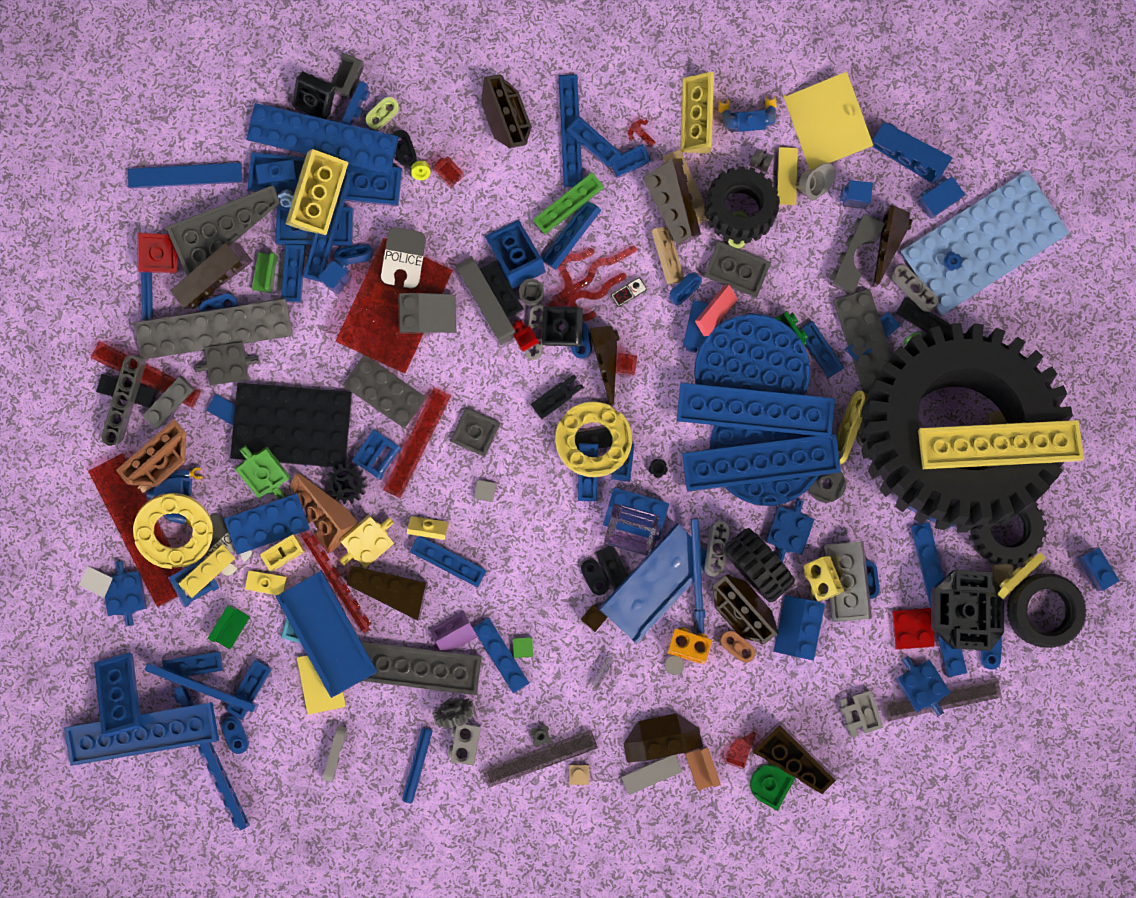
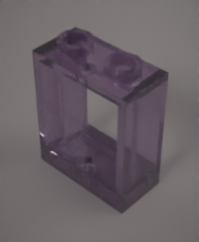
M614 504L603 544L647 556L650 549L655 547L657 539L654 538V535H659L661 527L658 524L659 516ZM617 522L650 531L648 539L645 540L615 531Z

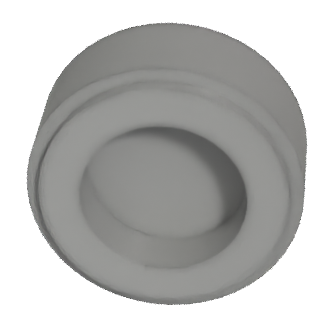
M670 656L665 661V669L671 675H678L684 669V662L678 656Z

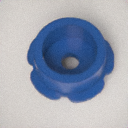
M949 252L944 257L943 264L950 271L958 270L962 265V257L959 254H955V252Z

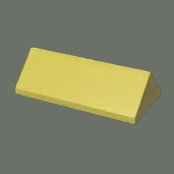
M714 72L683 78L682 153H710Z

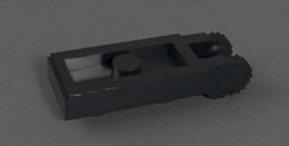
M575 374L564 382H560L530 404L541 420L572 399V396L584 388L580 384L570 392L566 389L567 385L577 379Z

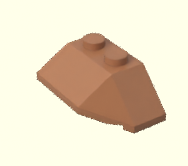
M174 419L116 471L128 485L157 487L186 461L187 433Z

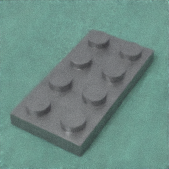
M363 355L342 385L404 429H406L427 399L366 355Z
M864 541L824 545L825 555L831 557L844 589L843 593L830 598L832 621L872 619Z

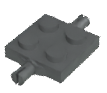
M243 342L205 347V363L194 364V368H198L195 369V372L207 371L210 385L249 380V365L260 364V360H255L260 358L259 355L248 357Z

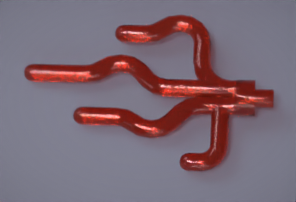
M631 246L613 257L595 260L589 267L587 276L572 285L571 276L566 269L567 263L582 261L592 256L595 250L589 248L579 254H568L558 268L564 279L565 287L561 292L552 296L553 300L547 303L548 307H565L567 305L569 307H578L575 301L579 298L590 300L603 298L612 286L627 278L625 273H620L605 282L600 291L596 293L580 289L593 281L598 267L610 266L635 253L637 247ZM590 311L587 314H583V321L595 318L596 312Z

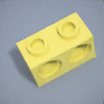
M293 534L261 553L260 556L269 571H275L306 552L298 536Z
M824 556L803 565L804 576L810 582L812 587L811 593L817 601H824L844 592L830 556ZM817 566L821 568L820 575L816 573ZM824 584H827L828 586L827 593H825L823 590Z

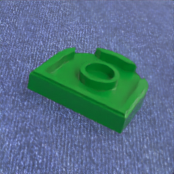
M763 765L757 768L751 776V792L757 800L778 811L795 777L787 774L775 765Z

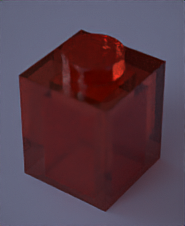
M449 156L445 159L441 158L435 164V173L450 189L464 177L462 170Z
M618 353L616 374L634 377L637 355Z

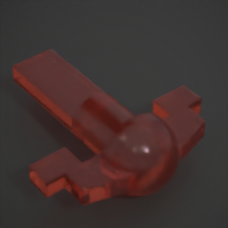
M640 119L631 124L627 133L630 136L628 138L630 141L635 138L632 135L635 132L649 146L652 147L656 143L640 127L642 123L645 126L649 122L647 119L645 121Z

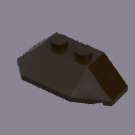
M501 74L484 77L481 104L494 139L509 149L527 145L532 126L519 92Z
M726 574L712 586L715 609L742 638L766 644L779 633L772 610L746 581Z
M677 713L638 721L623 743L627 763L668 757L703 747L699 727Z

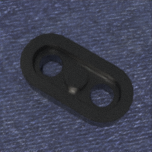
M397 130L393 135L404 138L405 142L397 144L395 153L399 163L403 167L410 168L413 163L417 162L414 146L406 131ZM406 155L411 156V160L405 161L404 157Z
M594 559L585 560L581 565V572L591 592L595 595L605 594L608 591L609 583L599 563ZM588 565L594 566L593 572L587 571ZM597 582L603 584L602 589L598 590L595 587Z

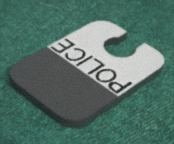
M398 227L389 230L381 272V279L385 284L394 285V273L396 270L402 269L407 274L403 287L415 288L418 285L426 237L422 232Z
M218 514L211 515L213 535L205 556L208 557L221 544L230 553L235 551L224 519ZM252 550L240 554L244 562L252 556ZM230 563L221 573L229 576L235 573L238 568Z

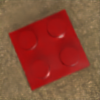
M137 234V272L177 273V252L169 234Z
M931 608L892 611L895 650L935 647L934 631L931 629Z

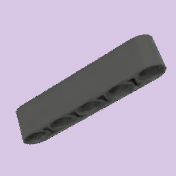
M471 256L455 265L500 345L514 339L513 335L516 332L473 257Z
M140 355L127 356L123 361L101 437L103 443L107 446L120 444L124 439L146 364L145 359ZM133 359H136L138 363L136 369L131 366ZM127 377L132 379L131 387L126 385ZM122 395L127 399L126 405H123L120 401ZM116 414H119L122 418L120 423H117L115 420ZM111 432L115 433L116 435L115 441H112L110 439Z

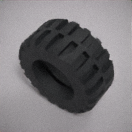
M739 166L738 170H735L733 167L729 168L727 173L721 172L718 178L712 181L704 205L705 218L709 219L708 225L710 228H715L714 233L718 236L722 234L724 240L729 241V239H732L734 243H740V241L751 243L752 239L757 241L761 239L762 235H766L775 222L780 204V197L777 196V187H772L773 181L770 178L766 179L765 173L761 171L757 173L755 168L751 167L747 170L744 166ZM734 193L749 195L758 204L759 212L751 217L736 216L727 209L724 200L727 196Z
M1035 502L1020 515L1024 525V532L1020 541L1014 545L1004 546L999 544L993 538L991 528L979 531L978 525L970 529L971 535H968L970 541L973 540L974 549L979 551L983 558L989 559L990 562L1000 564L1025 562L1029 560V557L1038 553L1037 549L1041 548L1044 544L1042 539L1047 534V531H1044V526H1047V522L1042 518V515H1044L1043 510H1039L1037 507L1039 504Z
M743 529L725 545L724 552L768 602L776 601L794 585L795 579L791 572L752 529Z

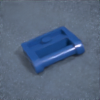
M373 429L352 462L382 480L384 477L383 473L397 452L400 453L402 448ZM386 445L389 446L391 449L378 469L372 468Z
M203 558L168 577L184 608L206 593L219 589L217 582L213 578L194 597L190 598L189 595L186 596L184 590L178 584L204 560Z

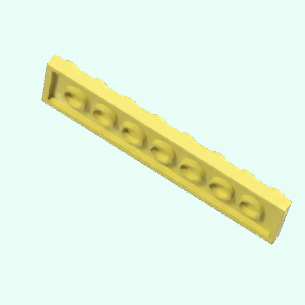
M1079 420L920 428L918 430L923 469L1072 462L1084 459Z

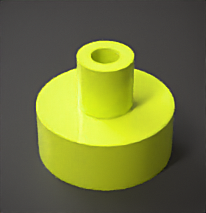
M419 160L411 166L412 176L416 180H425L431 174L430 166L425 161Z

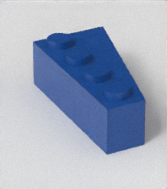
M883 122L872 140L873 148L933 185L942 176L953 158L912 137L908 133L897 129L891 123Z

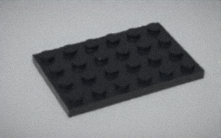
M237 383L230 459L245 460L246 458L239 450L246 445L252 454L268 447L279 463L321 467L336 466L337 468H339L340 463H343L346 467L352 392Z

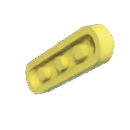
M856 391L851 396L836 434L840 464H843L848 459L863 417H860L862 407L868 398L866 397L867 394L863 391Z

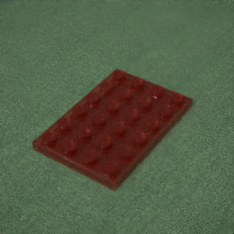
M383 238L335 342L406 374L424 333L399 334L398 295L399 293L442 294L453 270L423 256L420 279L415 288L403 287L407 274L402 269L395 271L394 285L385 284L381 279L387 239Z

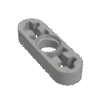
M899 265L895 268L891 275L892 280L923 311H932L938 304L937 296L908 267ZM904 273V276L899 277L898 274ZM910 285L918 286L919 292H913L910 289ZM930 300L931 303L926 304L925 301Z
M536 305L531 309L529 318L531 329L540 328L542 331V325L532 324V321L536 322L537 319L536 315H533L534 312L541 309L543 313L544 306ZM543 316L540 317V323H542ZM542 334L537 338L538 341H541V344H536V350L539 353L532 357L531 353L528 352L529 349H527L525 355L528 359L537 360L541 357L543 350Z
M723 521L714 523L709 531L704 568L705 572L711 577H716L724 571L726 559L724 547L728 543L729 526ZM720 527V530L723 531V533H721L720 535L719 531L716 530V528ZM714 544H718L721 547L720 554H716L713 551ZM714 563L715 567L718 568L716 571H714V568L711 567V565Z
M338 725L323 774V780L333 782L340 759L339 754L343 749L348 731L347 727Z

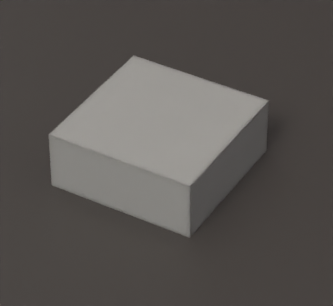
M477 480L474 499L493 502L497 483Z

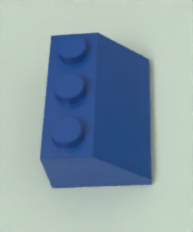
M613 488L603 526L658 541L669 503Z
M785 595L778 626L779 633L776 636L773 652L814 661L825 603Z

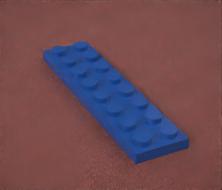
M254 103L246 140L306 155L308 151L314 149L348 162V165L391 174L399 139L395 135Z
M252 152L247 190L257 192L274 185L277 194H281L283 190H291L295 194L305 158ZM294 160L297 180L263 185L258 184L256 165ZM347 166L346 171L352 172L353 176L345 201L399 206L403 171L401 167H392L391 174H386L357 166Z
M680 383L676 421L831 437L835 398Z
M831 434V437L814 436L682 453L687 492L841 473L836 434Z
M213 702L140 714L142 727L109 737L102 736L100 721L65 727L64 731L70 766L219 741Z

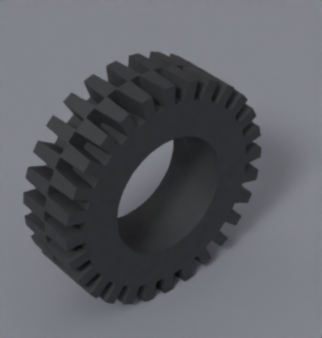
M952 323L944 334H942L940 326L930 328L923 339L920 334L910 338L904 348L900 346L894 351L889 361H886L866 396L868 398L862 407L860 415L864 420L859 428V438H866L861 449L863 459L872 458V463L868 469L871 478L874 479L881 476L884 480L879 489L881 493L887 497L894 492L899 497L895 505L896 508L904 512L911 506L917 510L914 520L923 524L932 517L936 519L935 528L945 530L950 525L957 524V532L967 533L975 525H978L979 531L989 530L997 522H999L1000 526L1004 525L1015 516H1020L1050 488L1063 471L1060 467L1064 462L998 465L985 470H965L958 467L922 468L918 434L920 429L918 410L921 399L935 390L946 387H962L979 392L999 408L1007 424L1069 421L1073 416L1071 406L1060 407V404L1067 396L1064 385L1053 389L1051 387V383L1057 376L1055 369L1051 366L1040 372L1037 368L1043 355L1035 350L1026 358L1020 353L1026 341L1016 337L1009 345L1002 343L1005 330L995 328L988 337H984V324L974 323L966 333H963L961 323Z

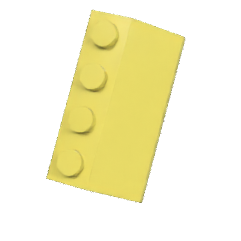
M314 149L308 151L285 224L304 231L326 235L348 162Z

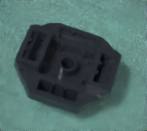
M952 570L931 589V629L952 649L991 651L995 643L1003 635L1004 599L998 595L1001 588L994 580L995 578L991 572Z

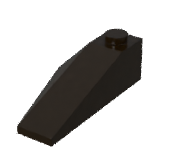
M890 205L884 212L883 222L885 224L881 231L873 287H877L880 284L907 230L911 228L912 219H909L910 212L894 205Z
M612 326L591 328V340L609 405L612 407L614 406L617 341H620L617 329L613 330Z

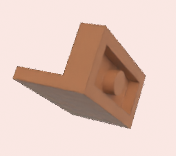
M707 746L685 753L698 791L711 786L717 787L721 785Z

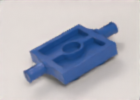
M796 499L794 509L777 507L765 540L766 543L774 545L779 549L777 556L782 562L786 552L803 554L815 520L800 512L804 503L800 499Z
M123 561L115 562L117 574L111 576L113 579L105 595V603L108 616L124 615L127 627L134 625L132 614L139 610L147 609L141 571L125 572Z
M909 656L902 659L908 670L905 674L899 676L896 681L916 713L925 708L932 707L937 717L944 714L945 712L940 707L939 702L951 692L931 660L929 659L920 665H914Z

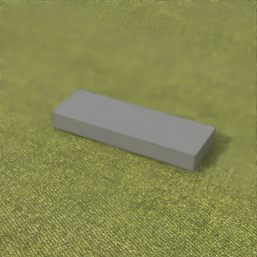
M672 755L623 775L621 778L628 794L631 795L677 775L682 770L676 756Z

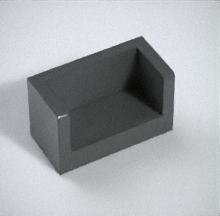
M342 53V62L332 85L336 87L335 94L350 100L365 65L362 60Z

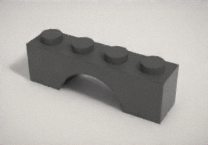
M863 214L861 219H856L853 226L856 229L854 235H849L845 244L848 248L845 253H841L837 261L840 263L838 270L834 269L831 274V286L851 295L854 293L861 278V273L854 264L855 251L864 244H875L884 227V222L866 214Z

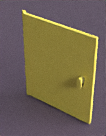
M847 72L788 96L783 95L809 170L874 146Z

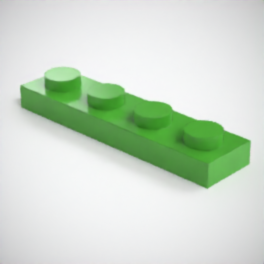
M592 172L535 217L533 221L546 235L602 191L604 186Z

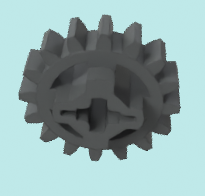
M464 697L461 699L454 698L453 701L447 700L440 704V708H435L436 712H433V719L435 725H438L439 728H454L456 725L461 726L467 723L468 719H472L473 714L476 712L473 702L469 698L464 700Z

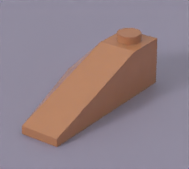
M300 473L295 475L290 488L294 494L298 493L302 506L307 509L308 523L313 522L318 532L314 533L316 539L329 554L342 544L339 539L354 528L358 522L348 509Z

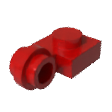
M522 319L514 321L515 323L512 324V327L516 333L513 336L522 352L539 343L530 325L526 327Z

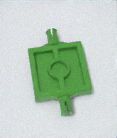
M246 445L240 448L239 451L246 459L237 465L235 470L254 494L260 498L267 493L273 492L278 499L284 498L286 495L279 487L282 483L289 480L290 475L268 447L254 454L249 451Z

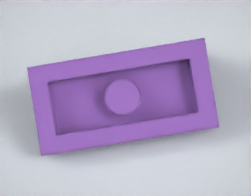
M464 611L430 629L436 644L442 652L450 653L478 637Z

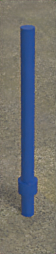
M691 518L696 607L694 618L696 619L697 633H705L704 618H706L705 609H703L698 518Z

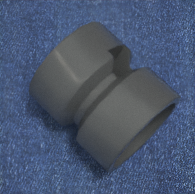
M533 278L523 281L519 288L520 299L526 306L530 307L541 304L544 299V288L541 282Z

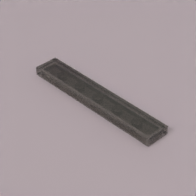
M998 678L948 688L951 693L942 698L939 705L942 710L1002 698ZM907 697L883 702L887 721L934 712L932 707L916 713Z
M592 730L486 767L482 771L488 788L598 749Z

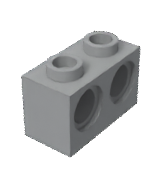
M464 723L452 729L451 737H454V744L449 746L448 756L451 757L450 762L474 766L481 730L480 725ZM464 728L469 729L471 732V737L468 739L463 738L460 734ZM465 748L468 752L467 757H459L457 750Z

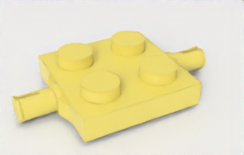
M370 515L365 517L339 539L348 551L339 559L340 562L345 566L346 563L354 558L364 568L370 565L394 544L386 532V529L394 524L393 520L388 517V519L380 524L374 521Z

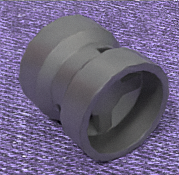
M756 148L749 166L753 168L758 167L762 172L766 173L774 156L764 154L762 150Z

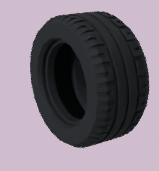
M1036 574L1025 578L1011 592L1007 604V617L1012 630L1026 643L1038 647L1055 648L1070 643V641L1077 637L1080 630L1083 629L1084 621H1086L1085 617L1087 616L1082 592L1079 591V588L1072 581L1057 574ZM1043 589H1050L1058 593L1065 605V617L1061 625L1049 632H1042L1036 629L1030 622L1027 613L1031 597Z

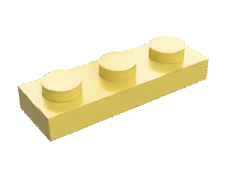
M221 544L178 584L192 598L226 568L235 557Z
M1041 552L1035 557H1029V560L1024 562L1025 567L1021 568L1019 566L1012 573L1014 577L1011 580L1007 577L1000 584L1002 589L998 592V595L1004 599L1046 557Z

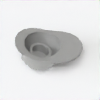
M825 163L815 169L803 172L799 183L796 184V188L800 189L810 200L818 199L829 191L836 178L834 166Z

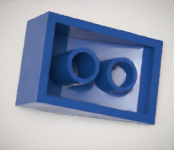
M519 220L485 236L512 289L521 285L527 279H532L546 273L540 254Z

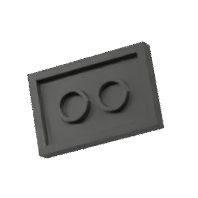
M718 241L704 278L722 285H730L734 290L757 298L771 262Z

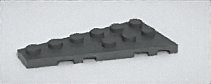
M274 185L166 227L186 275H189L226 242L234 243L280 204Z

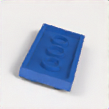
M277 206L276 245L311 246L315 233L285 224L290 207ZM343 207L333 246H353V208Z
M298 493L224 518L237 555L279 541L293 534L296 535L310 530Z
M129 652L95 662L94 668L102 736L109 737L142 727L133 654Z

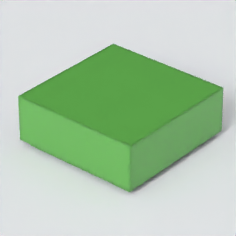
M532 637L513 638L514 658L533 657Z

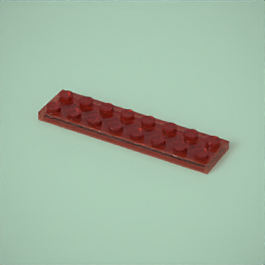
M121 453L88 472L156 606L160 607L178 597L168 577L182 570V567H172V569L157 566L144 558L135 544L133 526L139 510L148 500L141 489H138L139 485H128L116 471L127 461L125 454ZM157 520L154 525L156 539L162 545L171 547Z

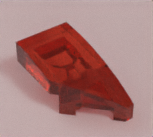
M752 732L733 742L725 763L744 769L756 733Z

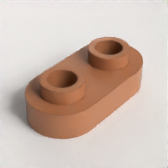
M727 631L722 634L720 639L722 647L738 660L748 663L754 659L756 654L754 647L733 631ZM728 637H732L734 639V642L732 644L727 643L726 640ZM743 649H747L749 651L748 656L742 655Z

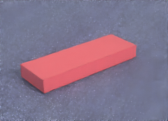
M724 285L695 320L703 336L710 335L738 300L730 285Z

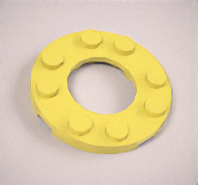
M601 402L582 403L568 410L561 421H559L555 434L556 450L562 462L573 472L587 477L605 476L619 469L627 460L632 446L631 428L624 415L613 409L610 405ZM588 423L604 425L612 435V445L609 451L599 457H588L581 453L575 444V435L580 427Z
M167 493L150 499L141 507L135 518L133 532L135 544L144 558L157 566L172 569V567L190 566L205 555L212 541L213 525L209 513L197 500L184 494ZM179 513L191 522L193 528L192 537L185 545L171 548L162 545L156 539L154 525L165 514Z

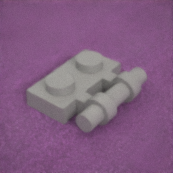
M871 690L853 695L854 704L851 705L848 704L847 698L839 700L841 705L840 711L841 714H844L847 723L845 726L847 731L850 732L851 737L858 736L856 728L862 727L865 734L883 728ZM854 710L857 711L859 720L855 722L851 711Z

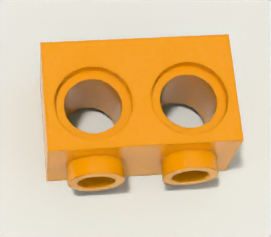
M683 627L675 628L667 654L704 665L712 640L702 633L695 635L689 633V629ZM676 638H683L685 646L677 645ZM697 643L703 645L704 651L697 652L694 645Z

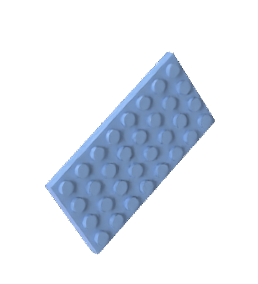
M1027 170L903 249L900 254L912 272L937 296L938 304L936 308L943 315L1070 232ZM949 252H955V254H959L962 257V265L958 270L950 271L943 264V259Z

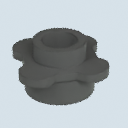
M543 725L541 728L531 729L530 734L533 736V745L535 747H539L540 744L551 743L548 726Z

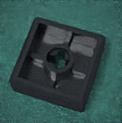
M302 71L296 77L292 107L314 117L327 119L331 114L336 87L329 82H325L312 74Z
M543 307L542 345L581 346L583 309L580 307ZM564 323L566 327L562 331V329H559V325Z

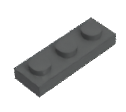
M180 376L146 411L143 417L155 429H158L192 394L195 388L183 376Z

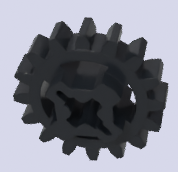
M350 462L346 464V467L343 463H340L339 469L334 466L332 468L333 472L327 474L331 479L325 481V483L330 484L326 491L331 490L330 497L336 496L337 502L342 499L344 505L348 500L351 504L355 502V499L359 501L361 499L360 494L364 495L366 493L363 488L368 486L367 483H364L367 476L361 475L364 470L358 471V465L356 464L354 467H351ZM342 471H349L347 475L338 474ZM346 479L349 481V482H348V484H349L348 487H345V486H344V485H345V482H344V481H345ZM346 492L355 493V494L349 495V496L345 495Z

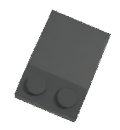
M399 293V334L457 333L456 295Z

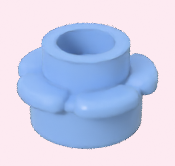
M283 190L278 195L280 205L290 207L294 192Z

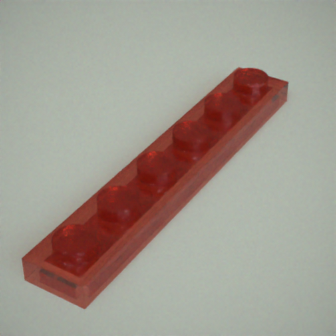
M99 341L90 358L120 372L124 359L129 355ZM136 359L131 361V366L134 369L138 366ZM145 364L140 383L164 393L177 379ZM195 388L183 404L194 408L202 391Z
M433 388L383 489L384 491L401 499L451 395Z
M307 532L302 535V539L362 632L365 634L370 631L369 626L372 625L366 615L362 617L358 611L361 609L356 599L351 600L348 594L351 591L345 582L341 584L338 580L340 574L335 567L331 568L327 563L330 559L324 550L320 552L317 545L320 543L314 534L310 536Z

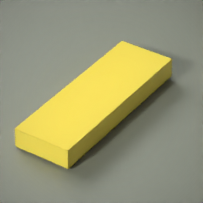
M778 148L777 196L780 197L779 205H796L798 148Z

